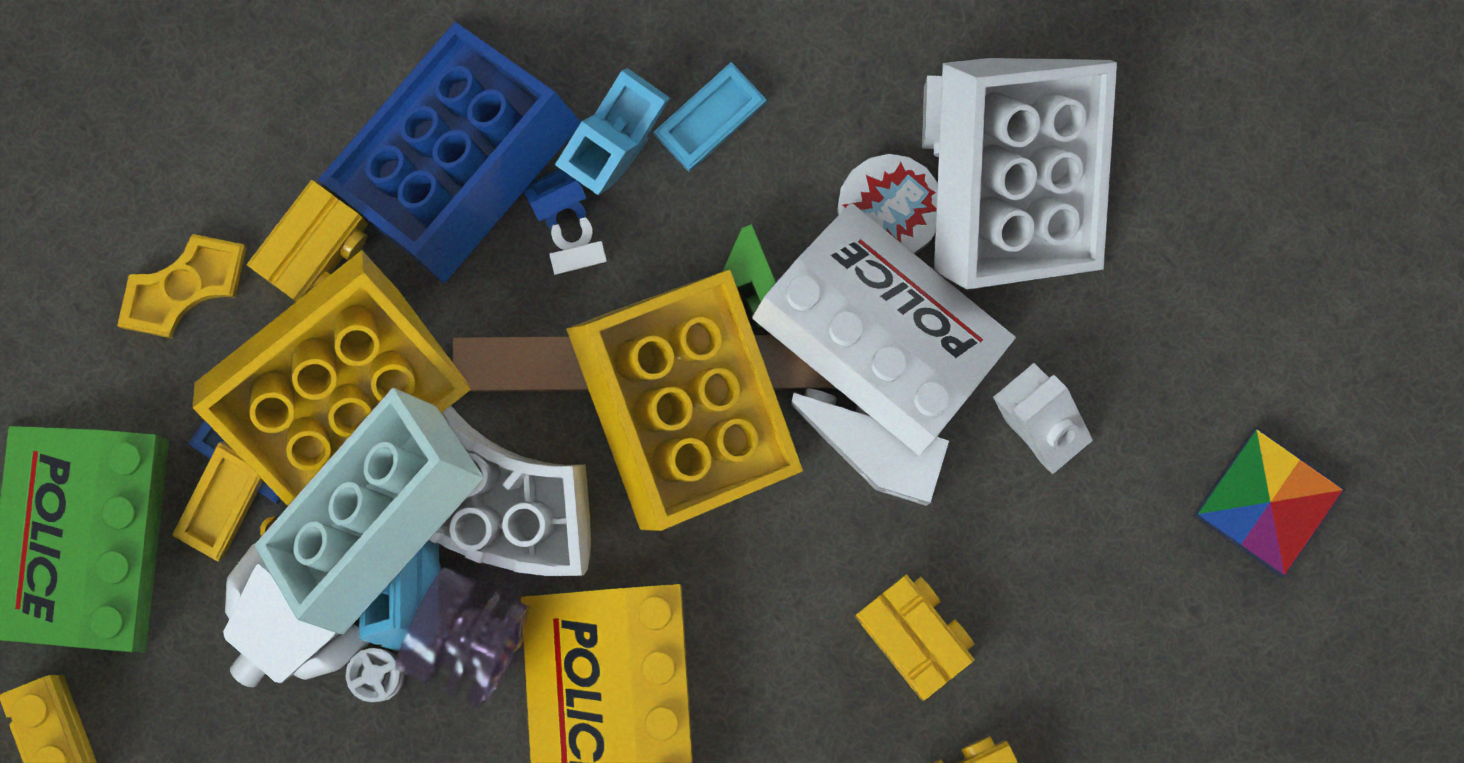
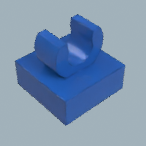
M560 168L531 182L523 191L538 221L544 219L550 230H552L553 225L558 224L556 221L558 212L565 208L572 209L579 221L581 218L586 217V211L580 201L587 197L579 181Z

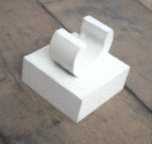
M586 217L580 219L582 236L576 242H567L563 238L559 224L552 226V239L559 248L563 249L562 251L549 254L554 275L607 262L602 241L588 244L592 238L593 231Z

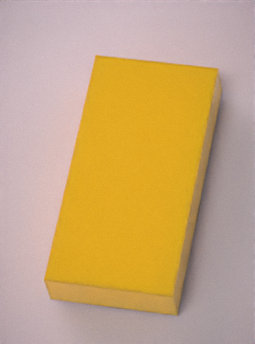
M225 441L218 443L172 534L175 538L217 562L226 556L263 483V480Z

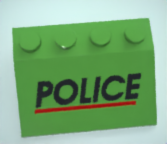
M9 426L0 497L1 641L146 653L169 446L168 439L155 434L108 430Z

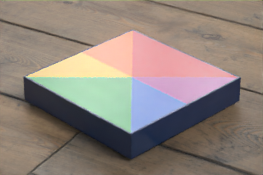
M1254 428L1193 516L1282 578L1287 575L1345 489L1264 432Z

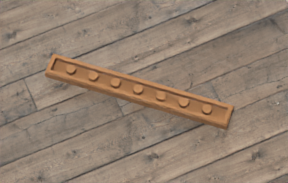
M754 335L774 390H807V388L838 390L773 335ZM569 337L453 338V364L470 385L471 390L469 392L589 391Z

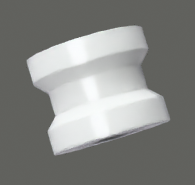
M368 648L361 650L352 657L347 665L346 681L348 688L354 696L363 701L381 702L389 700L399 692L404 683L405 672L403 664L396 654L387 649Z

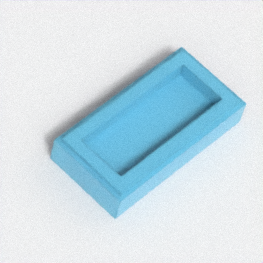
M730 62L654 131V135L690 173L767 103V99Z

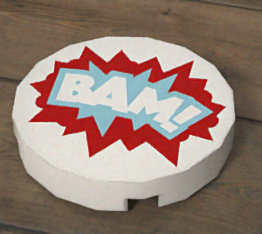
M885 154L868 158L850 172L842 185L837 213L839 215L850 203L854 204L912 253L916 254L930 243L936 233L938 183L925 166L910 157Z

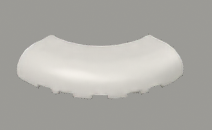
M452 405L444 410L441 414L484 479L429 540L465 555V558L477 563H486L513 570L514 572L543 576L584 575L588 570L591 550L586 464L564 465L523 457L488 440L472 428L455 411Z

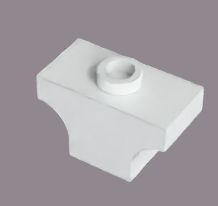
M1035 363L993 397L1008 425L1026 442L1038 460L1051 474H1054L1093 441L1068 388L1055 375L1048 377Z

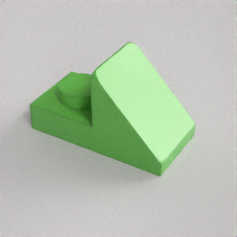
M750 224L741 228L723 271L731 270L739 294L750 289L753 290L754 296L746 299L753 317L764 296L776 282L753 226ZM754 320L757 328L762 327Z

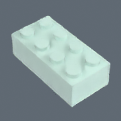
M392 388L254 546L296 619L343 635L484 477L437 406Z

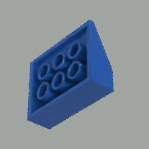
M454 22L318 180L408 256L445 284L571 137L581 121L555 91L457 22Z

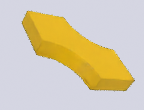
M192 234L182 255L169 267L152 274L129 275L117 326L127 330L172 339L180 320L197 304L218 297L236 298L247 246Z

